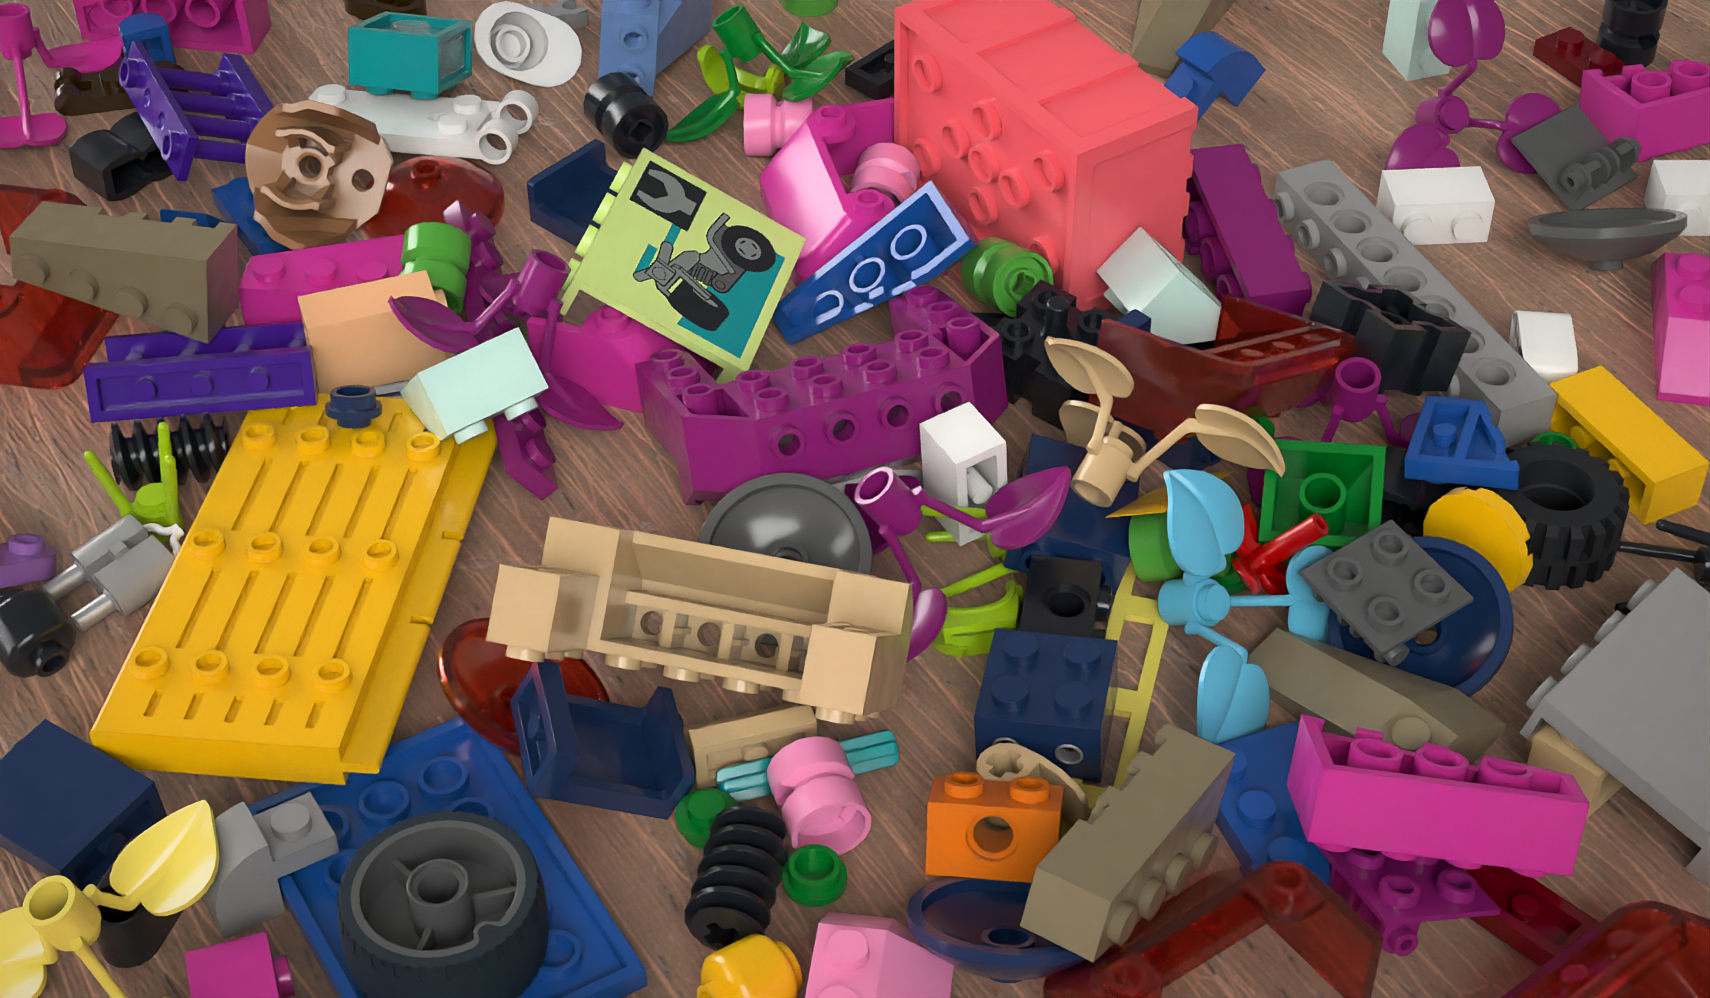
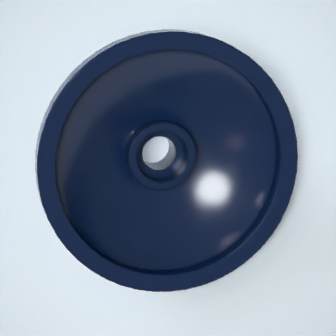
M1430 536L1410 537L1472 595L1474 600L1472 603L1425 630L1437 633L1436 639L1432 643L1427 645L1417 643V638L1420 634L1405 642L1404 644L1410 649L1409 654L1400 664L1392 667L1456 688L1470 698L1491 681L1509 653L1514 633V612L1509 592L1493 565L1475 550L1445 538ZM1330 608L1328 616L1330 646L1377 661L1374 658V651L1364 642V639L1362 637L1354 638L1349 633L1350 625L1342 626L1337 621V614ZM1387 661L1383 662V664L1391 666Z
M948 877L924 886L911 897L908 903L907 924L912 935L935 956L974 975L990 978L1001 983H1016L1049 976L1087 960L1020 927L1032 883Z

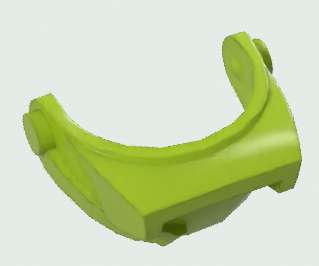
M704 45L698 50L697 61L700 64L705 82L715 95L725 92L729 89L725 62L713 45ZM772 63L769 66L766 77L746 72L735 66L740 87V94L736 97L740 103L738 110L744 111L745 94H773L777 102H780L785 89L784 71L777 64Z
M1014 580L1006 581V595L999 601L991 604L967 608L947 607L945 622L939 634L930 645L946 655L957 658L989 653L995 628L1017 629L1019 603H1023L1021 584L1015 585Z

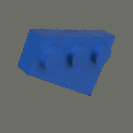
M1297 721L1216 744L1236 753L1215 823L1269 910L1328 892L1329 878L1331 876L1327 858L1316 844L1306 840L1287 787L1299 728Z

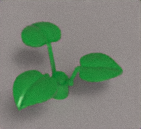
M744 4L732 6L721 13L711 24L725 45L718 53L725 62L729 89L711 96L701 103L676 126L668 130L664 140L687 142L704 137L721 126L738 109L740 103L736 97L740 94V87L733 58L738 57L742 63H746L763 52L772 63L777 64L784 71V77L788 75L794 80L782 93L787 102L802 101L819 92L855 58L852 53L847 51H836L820 56L830 46L832 40L827 33L817 31L803 22L786 48L779 54L765 40L763 33Z

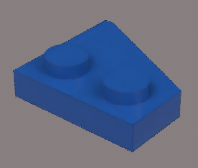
M1427 395L1404 459V478L1426 480L1433 484L1455 483L1518 490L1520 466L1517 460L1510 461L1505 453V438L1500 429L1492 424V415L1485 402L1482 400Z

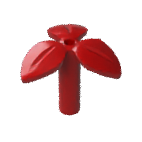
M1245 504L1242 506L1244 537L1241 546L1235 551L1240 558L1231 559L1235 572L1243 581V584L1255 595L1261 592L1262 587L1270 595H1289L1286 585L1288 566L1281 562L1329 533L1328 525L1321 515L1315 513L1266 544L1258 543V530L1250 504Z

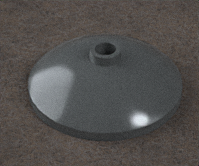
M1657 208L1582 209L1548 213L1528 219V232L1535 240L1562 256L1591 261V269L1597 271L1623 269V260L1634 259L1655 252L1678 237L1687 227L1686 213Z
M769 474L739 485L722 498L713 508L698 538L700 543L869 575L872 573L873 554L871 540L865 521L858 509L836 487L823 480L804 474ZM771 634L765 635L760 643L778 646L776 638Z

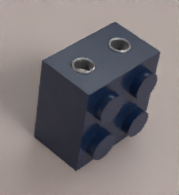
M995 628L974 714L976 761L980 754L990 746L998 743H1014L1045 757L1071 778L1101 782L1118 693V640Z

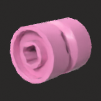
M745 94V156H773L777 148H782L804 120L814 112L813 95L798 102H787L785 98L782 102H777L773 94Z
M877 143L869 146L861 154L848 194L856 193L862 189H874L888 196L896 208L915 193L921 175L920 165L914 154L903 146L894 143Z
M807 737L783 747L770 761L767 768V780L775 802L782 811V820L785 823L793 848L797 850L805 845L819 844L831 848L840 856L855 848L866 838L871 828V814L860 788L853 781L855 775L845 750L839 742L829 737Z

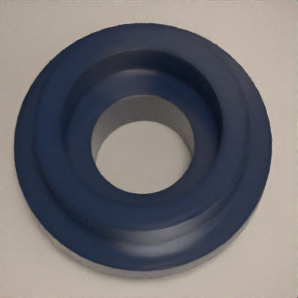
M346 385L333 388L330 391L331 401L325 404L326 416L336 419L337 425L343 428L367 427L371 424L372 418L382 414V403L376 400V390L369 386Z

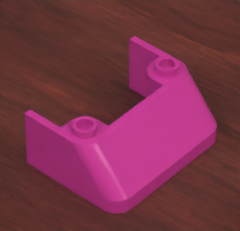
M894 97L840 106H821L804 120L760 175V193L769 218L806 238L791 273L796 287L895 209L893 201L888 196L874 189H862L856 193L847 194L839 177L855 174L861 154L869 146L877 143H894Z
M604 305L592 312L581 327L557 322L550 372L554 378H565L576 383L590 393L600 404L643 413L635 370L636 363L650 360V356L658 351L678 349L682 352L687 351L710 376L716 369L717 364L615 308ZM531 316L527 321L530 351L539 367L547 319Z

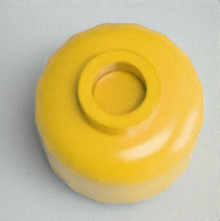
M751 934L705 958L700 971L701 985L697 988V998H798V990L802 986L800 965L793 952L783 942H774L770 937L761 934Z

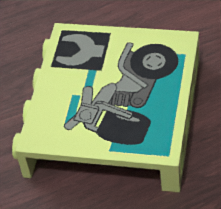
M643 147L633 166L625 161L623 162L609 189L618 193L615 197L607 192L592 220L600 224V228L597 229L589 225L574 253L583 257L582 262L571 258L568 263L571 272L562 287V290L566 292L561 299L564 304L559 313L565 316L579 290H582L720 366L714 378L718 384L735 381L738 374L748 371L806 238Z

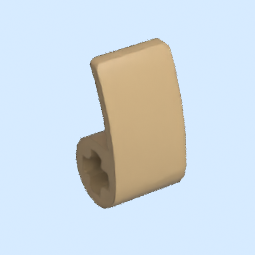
M998 743L988 747L980 754L976 761L977 774L981 775L984 780L1010 782L1017 777L1034 776L1047 780L1050 785L1064 786L1063 820L1071 828L1079 819L1087 822L1089 806L1086 794L1071 777L1045 757L1014 743ZM985 817L994 826L1010 828V825L1000 817Z

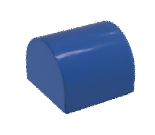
M138 13L121 21L118 28L125 58H128L132 41H138L143 43L153 62L166 60L176 64L168 25L162 16L155 13Z

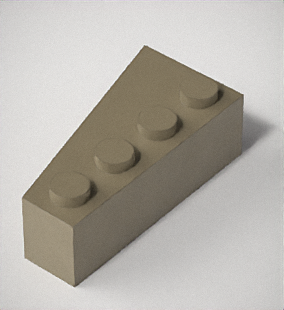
M42 201L9 236L14 279L207 344L210 343L238 308L237 224L219 222L215 228L198 226L197 220L191 218L176 217L172 223L149 220L148 213L129 211L124 217L110 216L104 208Z
M1166 722L1155 734V747L1152 755L1140 750L1128 764L1127 774L1131 776L1125 780L1120 790L1109 785L1097 798V803L1091 811L1087 822L1079 819L1037 865L1020 927L1091 962L1096 961L1113 944L1123 945L1131 935L1135 925L1141 919L1151 920L1157 913L1162 901L1169 894L1179 895L1186 885L1188 878L1195 871L1203 873L1209 866L1218 845V837L1211 833L1236 753Z

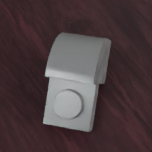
M311 792L252 816L246 803L242 801L215 819L220 854L218 872L213 884L201 898L223 940L285 913L278 879L339 852L336 835Z

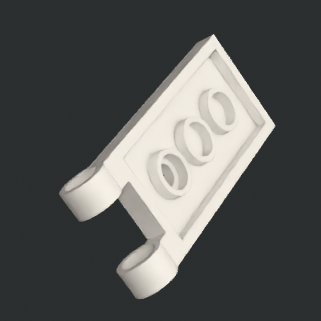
M328 84L317 88L308 98L345 109L375 123L378 134L386 139L390 152L482 159L494 165L502 164L509 159L518 145V134L528 131L539 113V107L535 98L522 90L509 92L499 102L481 100L476 95H461L455 98L416 99L408 94H371L366 91L345 90L344 86L338 84ZM516 104L522 107L527 114L528 120L521 121L513 118L508 112L507 105ZM488 133L499 135L505 141L507 149L498 150L492 147L486 138Z

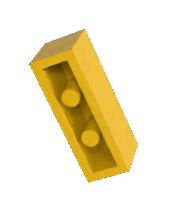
M1602 365L1548 384L1557 393L1549 431L1560 432L1570 436L1579 448L1589 451L1591 457H1601L1610 464L1609 470L1618 471L1624 479L1623 486L1629 489L1630 499L1628 504L1630 506L1628 511L1643 525L1698 505L1710 462Z

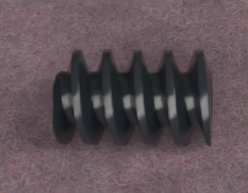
M202 412L199 429L192 428L186 414L179 416L177 430L170 432L172 456L176 459L178 486L185 485L189 469H191L198 483H207L212 466L216 473H218L231 447L230 433L225 415L222 425L216 426L209 412ZM157 417L154 434H147L141 421L134 420L131 437L124 436L117 422L111 423L109 433L110 457L117 485H120L122 478L129 491H138L142 486L144 474L149 484L161 483L158 424L165 422L163 417Z
M733 806L727 807L718 813L711 823L710 836L703 849L704 856L698 865L697 878L691 888V898L685 908V924L691 935L701 944L714 951H718L751 934L757 933L765 936V929L771 921L770 909L777 899L776 888L782 880V867L788 859V849L783 842L787 834L785 823L774 814L758 807Z

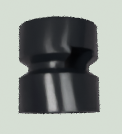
M1605 0L1602 13L1604 22L1599 27L1596 44L1606 51L1615 54L1618 59L1627 65L1642 64L1644 67H1647L1653 63L1660 38L1659 30L1663 25L1668 0Z
M623 72L609 73L595 81L587 91L583 104L585 116L621 156L628 159H637L643 147L653 153L662 144L669 126L667 115L630 75Z

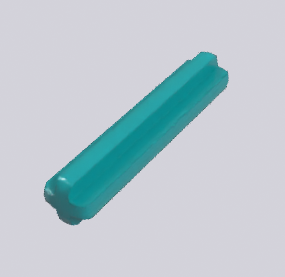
M885 729L837 741L845 750L854 775L891 767L898 763V745L890 730ZM775 755L719 768L715 772L716 789L730 794L737 803L773 795L767 780V768Z

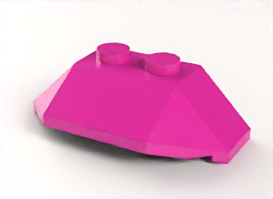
M1665 252L1652 263L1650 270L1656 400L1710 406V257L1696 253L1675 254Z

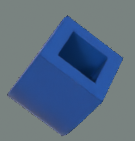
M1206 31L1191 37L1175 52L1182 60V63L1164 86L1179 98L1186 97L1199 107L1198 122L1218 95L1237 107L1266 69L1253 54L1217 32Z

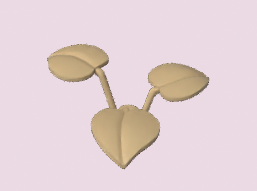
M1047 336L1044 346L1058 374L1076 390L1087 394H1097L1100 401V407L1087 402L1068 400L1062 404L1059 410L1060 421L1066 434L1067 443L1086 448L1088 451L1070 483L1072 490L1082 499L1099 507H1110L1126 479L1137 482L1146 467L1188 433H1196L1199 441L1208 450L1224 460L1250 468L1272 470L1278 473L1281 478L1285 473V463L1275 441L1261 425L1241 412L1214 404L1199 405L1195 411L1196 419H1186L1143 456L1146 450V443L1143 438L1121 422L1115 421L1110 415L1113 396L1126 398L1130 396L1134 389V381L1128 369L1115 357L1095 346L1075 340ZM1139 457H1141V458H1140L1138 461H1136L1135 463H1133V462L1131 461V458H1139Z

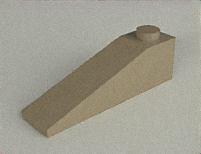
M1141 0L1130 56L1139 62L1138 67L1146 73L1169 79L1182 63V60L1175 52L1191 37L1202 32L1211 31L1236 0Z
M1278 627L1248 655L1246 664L1258 665L1264 671L1269 685L1270 699L1298 721L1301 719V714L1325 719L1323 732L1354 738L1356 728L1361 727L1383 732L1382 741L1391 743L1403 750L1416 752L1418 748L1423 747V742L1449 747V750L1461 754L1472 765L1506 731L1505 723L1456 688Z

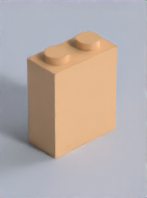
M426 270L297 297L307 346H312L318 393L330 394L333 388L346 385L372 387L411 380L417 373L455 356L453 353L436 349L414 336L398 320L388 303L391 295L394 299L402 296L428 298L448 307L443 289L433 290Z

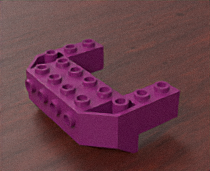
M919 286L909 289L904 297L889 300L894 338L892 341L876 345L871 343L851 344L843 348L841 354L825 358L817 356L800 357L792 360L789 363V367L770 372L760 369L745 371L738 374L735 381L718 384L687 351L682 352L678 349L658 351L650 356V360L636 363L635 370L645 424L676 460L682 500L685 505H701L703 501H720L739 485L769 474L798 473L835 485L864 477L879 467L894 469L922 461L920 423L967 402H970L992 425L1008 407L1000 334L940 289L933 286Z

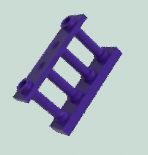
M132 41L128 58H123L120 64V85L127 92L159 148L162 158L166 160L177 181H187L193 158L246 164V143L251 132L274 106L241 55L223 53L218 70H215L213 74L156 67L143 43ZM169 88L208 92L211 95L173 91ZM183 111L225 116L226 119L187 115ZM198 136L240 140L241 144L199 139Z
M302 321L222 327L209 344L171 331L106 336L104 340L108 362L87 363L83 368L91 423L170 417L182 414L195 415L202 414V412L220 413L317 405L319 399L312 346H307Z

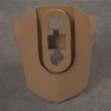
M310 99L293 104L283 103L272 108L255 126L246 143V174L255 207L253 219L262 225L272 240L292 250L334 245L343 242L354 229L362 227L380 213L394 161L386 139L378 134L376 124L345 109ZM314 157H316L321 164V171L319 174L316 173L311 166ZM364 170L369 171L374 178L372 188L365 189L362 187L359 180L354 179L356 173H361Z

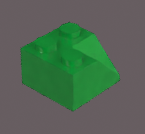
M1273 439L1284 459L1285 473L1281 478L1275 471L1265 469L1258 543L1266 544L1315 513L1324 518L1328 525L1329 533L1309 546H1324L1333 552L1381 525L1386 446ZM1292 555V556H1290L1289 558L1285 559V560L1282 561L1281 563H1283V564H1285V565L1288 566L1290 560L1292 559V557H1293L1294 555Z

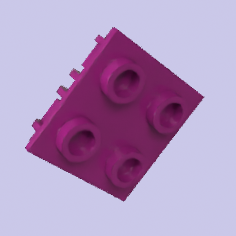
M1318 847L1331 863L1329 866L1331 874L1329 878L1330 886L1345 899L1349 909L1359 918L1363 926L1373 930L1379 945L1387 953H1396L1398 956H1406L1412 953L1418 945L1417 933L1421 922L1500 915L1501 909L1478 885L1477 881L1465 869L1451 865L1444 859L1417 856L1416 859L1411 861H1401L1389 858L1375 850L1351 848L1347 852H1332Z

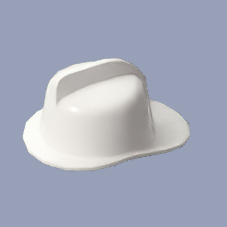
M503 1L494 3L482 11L475 23L474 42L477 53L487 66L505 76L534 86L550 88L563 85L571 79L581 64L582 48L578 36L567 23L549 14L519 3Z

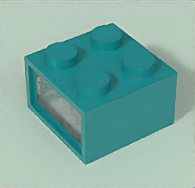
M385 11L349 27V84L366 86V92L371 94H391L397 89L410 91V96L416 99L438 98L439 93L456 88L457 83L472 76V20Z

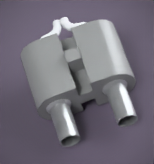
M127 514L70 552L69 554L74 564L42 585L44 592L51 595L55 602L85 581L100 594L99 597L71 615L73 622L82 632H85L115 610L122 617L126 618L158 595L181 548L179 538L185 533L176 523L170 527H162L156 523L142 525L131 514ZM148 532H156L162 536L171 535L170 545L173 549L172 553L153 535L149 536Z

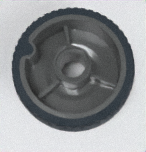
M436 811L431 814L424 813L417 817H409L405 821L396 822L391 827L388 826L381 833L374 835L373 839L368 840L361 849L359 848L355 857L351 858L349 866L344 870V876L341 877L337 897L339 934L348 967L365 998H517L525 992L527 987H530L534 977L536 978L539 973V968L542 967L543 958L546 955L549 926L543 880L528 845L525 844L521 837L517 836L514 830H510L505 824H500L498 820L493 818L491 820L484 815L479 816L476 813H464L463 811Z

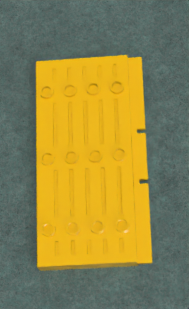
M318 393L317 405L248 410L89 733L92 746L135 770L346 785L350 772L378 774L429 636L430 627L428 625L434 622L461 547L460 541L464 539L498 444L493 419L485 421L489 429L487 432L458 445L454 436L440 442L434 433L427 430L403 398L376 397V400L382 403V414L372 418L371 424L363 428H343L337 425L336 419L327 417L325 414V404L331 400L330 394Z

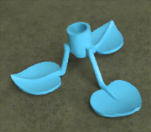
M1191 469L1165 471L1163 475L1168 492L1167 531L1169 545L1177 565L1185 573L1183 574V579H1170L1163 584L1158 594V610L1161 618L1168 625L1185 626L1184 630L1187 635H1199L1217 645L1207 655L1200 672L1197 697V736L1211 743L1220 744L1263 730L1269 714L1270 693L1267 677L1262 668L1255 664H1246L1248 659L1246 648L1208 627L1214 626L1224 619L1230 607L1290 606L1288 613V628L1290 632L1329 644L1328 616L1330 607L1325 602H1318L1313 597L1314 589L1300 576V571L1330 555L1333 551L1324 546L1312 545L1297 552L1290 560L1286 572V585L1289 595L1229 596L1223 586L1217 581L1208 578L1225 570L1227 563L1224 555L1236 551L1243 541L1244 515L1236 493L1223 480L1204 471Z

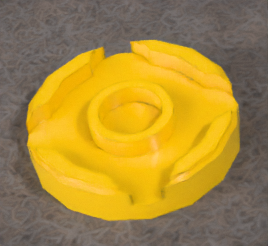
M1466 487L1455 488L1434 502L1429 507L1423 521V536L1453 540L1475 550L1497 570L1509 593L1525 583L1533 567V553L1528 556V548L1525 543L1530 539L1526 524L1510 503L1493 491L1484 488L1474 491L1465 489Z

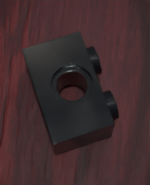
M1032 554L1019 631L1106 639V629L1096 628L1097 622L1108 623L1112 588L1101 586L1103 562Z

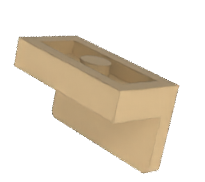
M789 703L683 727L689 755L695 764L696 774L694 783L696 789L715 787V772L719 768L773 756L783 747L796 740L817 736V720L810 705L799 706L796 703Z

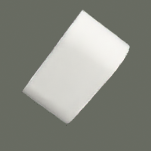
M1515 310L1511 320L1509 345L1547 384L1577 374L1578 356L1571 314Z

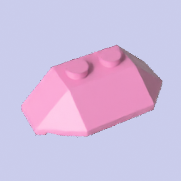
M828 912L818 923L805 998H951L954 965L929 952L912 935L910 930L895 918Z

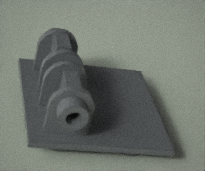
M1577 104L1568 107L1511 139L1512 143L1570 211L1582 210L1638 177L1631 166L1637 161L1641 152L1640 143L1634 138L1623 136L1610 144Z
M1392 519L1300 571V576L1314 589L1313 597L1318 602H1325L1337 614V621L1342 626L1350 625L1349 633L1354 638L1362 637L1364 642L1374 651V658L1379 663L1387 661L1391 666L1400 664L1409 654L1410 649L1404 644L1405 642L1472 603L1474 600L1472 595Z

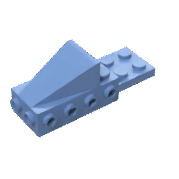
M602 0L598 79L609 73L623 72L630 75L648 96L653 97L655 76L711 31L713 0Z

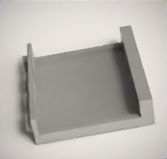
M1676 567L1659 584L1655 583L1652 579H1648L1627 603L1626 607L1631 610L1627 616L1618 610L1615 611L1595 634L1593 639L1599 644L1594 649L1586 643L1579 646L1562 666L1560 672L1565 677L1560 682L1549 676L1536 689L1526 703V706L1534 712L1519 733L1527 739L1544 721L1549 723L1702 848L1685 870L1703 885L1707 886L1710 882V592Z

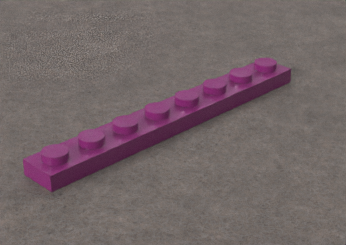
M457 200L443 211L446 224L461 229L469 236L472 242L469 269L465 276L467 285L464 299L469 322H472L491 305L479 292L481 283L487 279L503 275L501 266L504 264V261L495 247L493 236L496 235V231L489 219L478 210L472 213ZM499 310L473 336L480 345L520 327V322L514 314ZM537 407L511 421L507 420L504 413L493 417L505 472L542 501L558 489L553 468L556 459L546 442L543 430L546 427V421Z

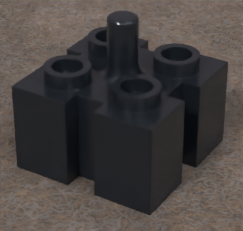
M1041 279L1017 303L1016 318L1010 320L1004 317L993 330L999 333L1001 338L1008 402L1014 405L1021 397L1032 402V415L1064 431L1059 416L1062 404L1068 400L1092 404L1093 394L1076 390L1058 374L1047 355L1044 342L1047 336L1075 340L1096 347L1097 332L1119 318L1095 306L1092 310L1082 312L1076 309V296Z
M1323 281L1300 340L1319 353L1317 358L1320 362L1335 369L1343 360L1352 357L1365 358L1375 363L1381 372L1378 394H1384L1385 390H1399L1409 395L1420 396L1423 391H1448L1471 332L1442 313L1430 312L1426 309L1427 304L1400 286L1369 284L1367 289H1362L1355 283Z

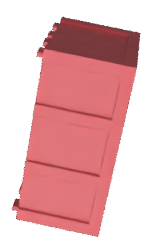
M915 0L895 8L894 144L903 146L914 154L920 165L921 175L916 191L931 180L963 215L979 241L993 236L1004 238L1042 256L1048 261L1053 271L1054 286L1076 296V309L1082 312L1092 310L1094 306L1101 310L1114 306L1103 294L1109 286L1096 271L1140 226L1181 263L1183 261L1185 239L1181 236L1183 217L1188 215L1190 194L1186 191L1187 179L1192 177L1194 155L1190 153L1192 131L1197 129L1198 106L1186 97L1179 98L1139 68L1138 61L1127 53H1119L1076 21L1075 14L1064 6L1059 8L1050 0Z

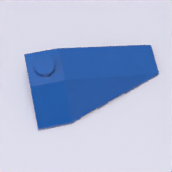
M930 180L781 299L773 313V318L785 340L790 345H793L900 296L911 288L919 287L941 277L979 247L981 243L963 215Z

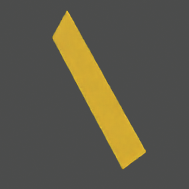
M1234 471L1216 472L1209 474H1212L1218 477L1219 479H1222L1228 476L1229 474L1233 473ZM1166 483L1105 518L1167 512L1168 492Z

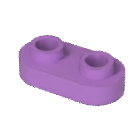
M16 534L10 536L7 543L0 544V588L52 578L56 574L57 550L53 546L45 544V538L39 535Z

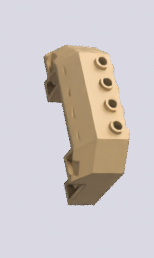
M550 516L541 565H499L486 641L507 645L505 656L525 661L544 662V658L562 661L564 657L582 659L584 650L605 653L604 664L612 667L641 670V667L657 668L658 664L664 665L663 676L677 680L699 682L700 679L715 680V675L723 677L722 688L737 692L758 694L759 690L773 691V687L783 689L782 700L816 706L815 718L834 723L854 725V720L867 721V717L879 718L880 711L895 708L899 705L914 623L912 584L877 578V576L631 529L607 525L601 526ZM653 612L659 613L663 619V624L659 625L660 632L658 634L650 632L647 626V619ZM709 623L717 625L721 634L717 636L718 643L713 646L709 645L703 636L704 629ZM767 634L773 635L778 642V647H776L775 654L772 657L766 656L760 648L761 640Z

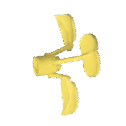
M205 800L186 806L157 822L130 842L117 857L109 877L110 885L121 896L101 892L94 884L87 885L81 891L68 878L54 875L40 880L29 890L24 899L23 907L0 913V998H38L47 982L46 965L57 962L59 959L58 950L73 951L111 998H128L90 949V946L97 940L101 932V913L97 906L101 905L123 911H132L142 903L151 914L155 916H168L189 908L197 902L213 884L220 860L215 820L211 806Z

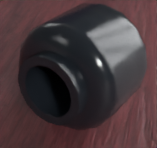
M21 588L11 590L0 596V662L11 675L20 678H28L37 674L40 677H47L61 670L68 662L69 652L75 644L76 629L51 595L41 590H25Z

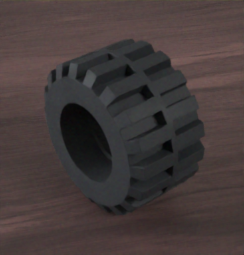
M1540 441L1528 442L1527 447L1516 444L1506 448L1505 453L1509 460H1517L1520 466L1518 490L1482 486L1479 488L1493 491L1510 503L1526 524L1530 539L1525 543L1528 548V556L1533 553V567L1525 583L1522 585L1533 587L1534 584L1543 585L1546 590H1559L1560 586L1566 585L1570 589L1583 587L1585 580L1594 583L1602 578L1603 571H1609L1614 564L1630 506L1628 504L1630 499L1629 489L1623 486L1624 479L1618 471L1609 470L1610 464L1601 457L1593 458L1589 455V451L1579 447L1576 449L1565 447L1564 443L1552 442V445H1545Z

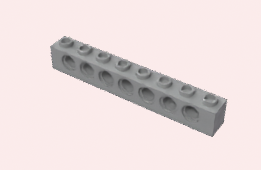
M1330 159L1277 172L1275 192L1271 199L1274 200L1277 207L1278 221L1294 236L1300 247L1316 260L1330 279H1333L1335 282L1355 283L1362 289H1367L1369 284L1400 286L1427 304L1426 309L1430 312L1442 313L1471 332L1448 391H1435L1437 396L1484 401L1492 415V424L1500 429L1505 438V449L1516 444L1519 445L1532 441L1538 434L1549 431L1557 393Z

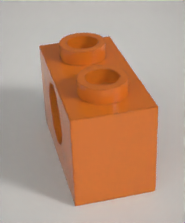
M967 771L952 772L945 777L935 776L927 802L925 875L1032 883L1037 865L1062 839L1064 786L1050 785L1047 780L1034 776H1021L1012 779L1010 782L984 780L981 775ZM988 816L1000 817L1010 825V828L1004 831H992L986 828L980 820Z

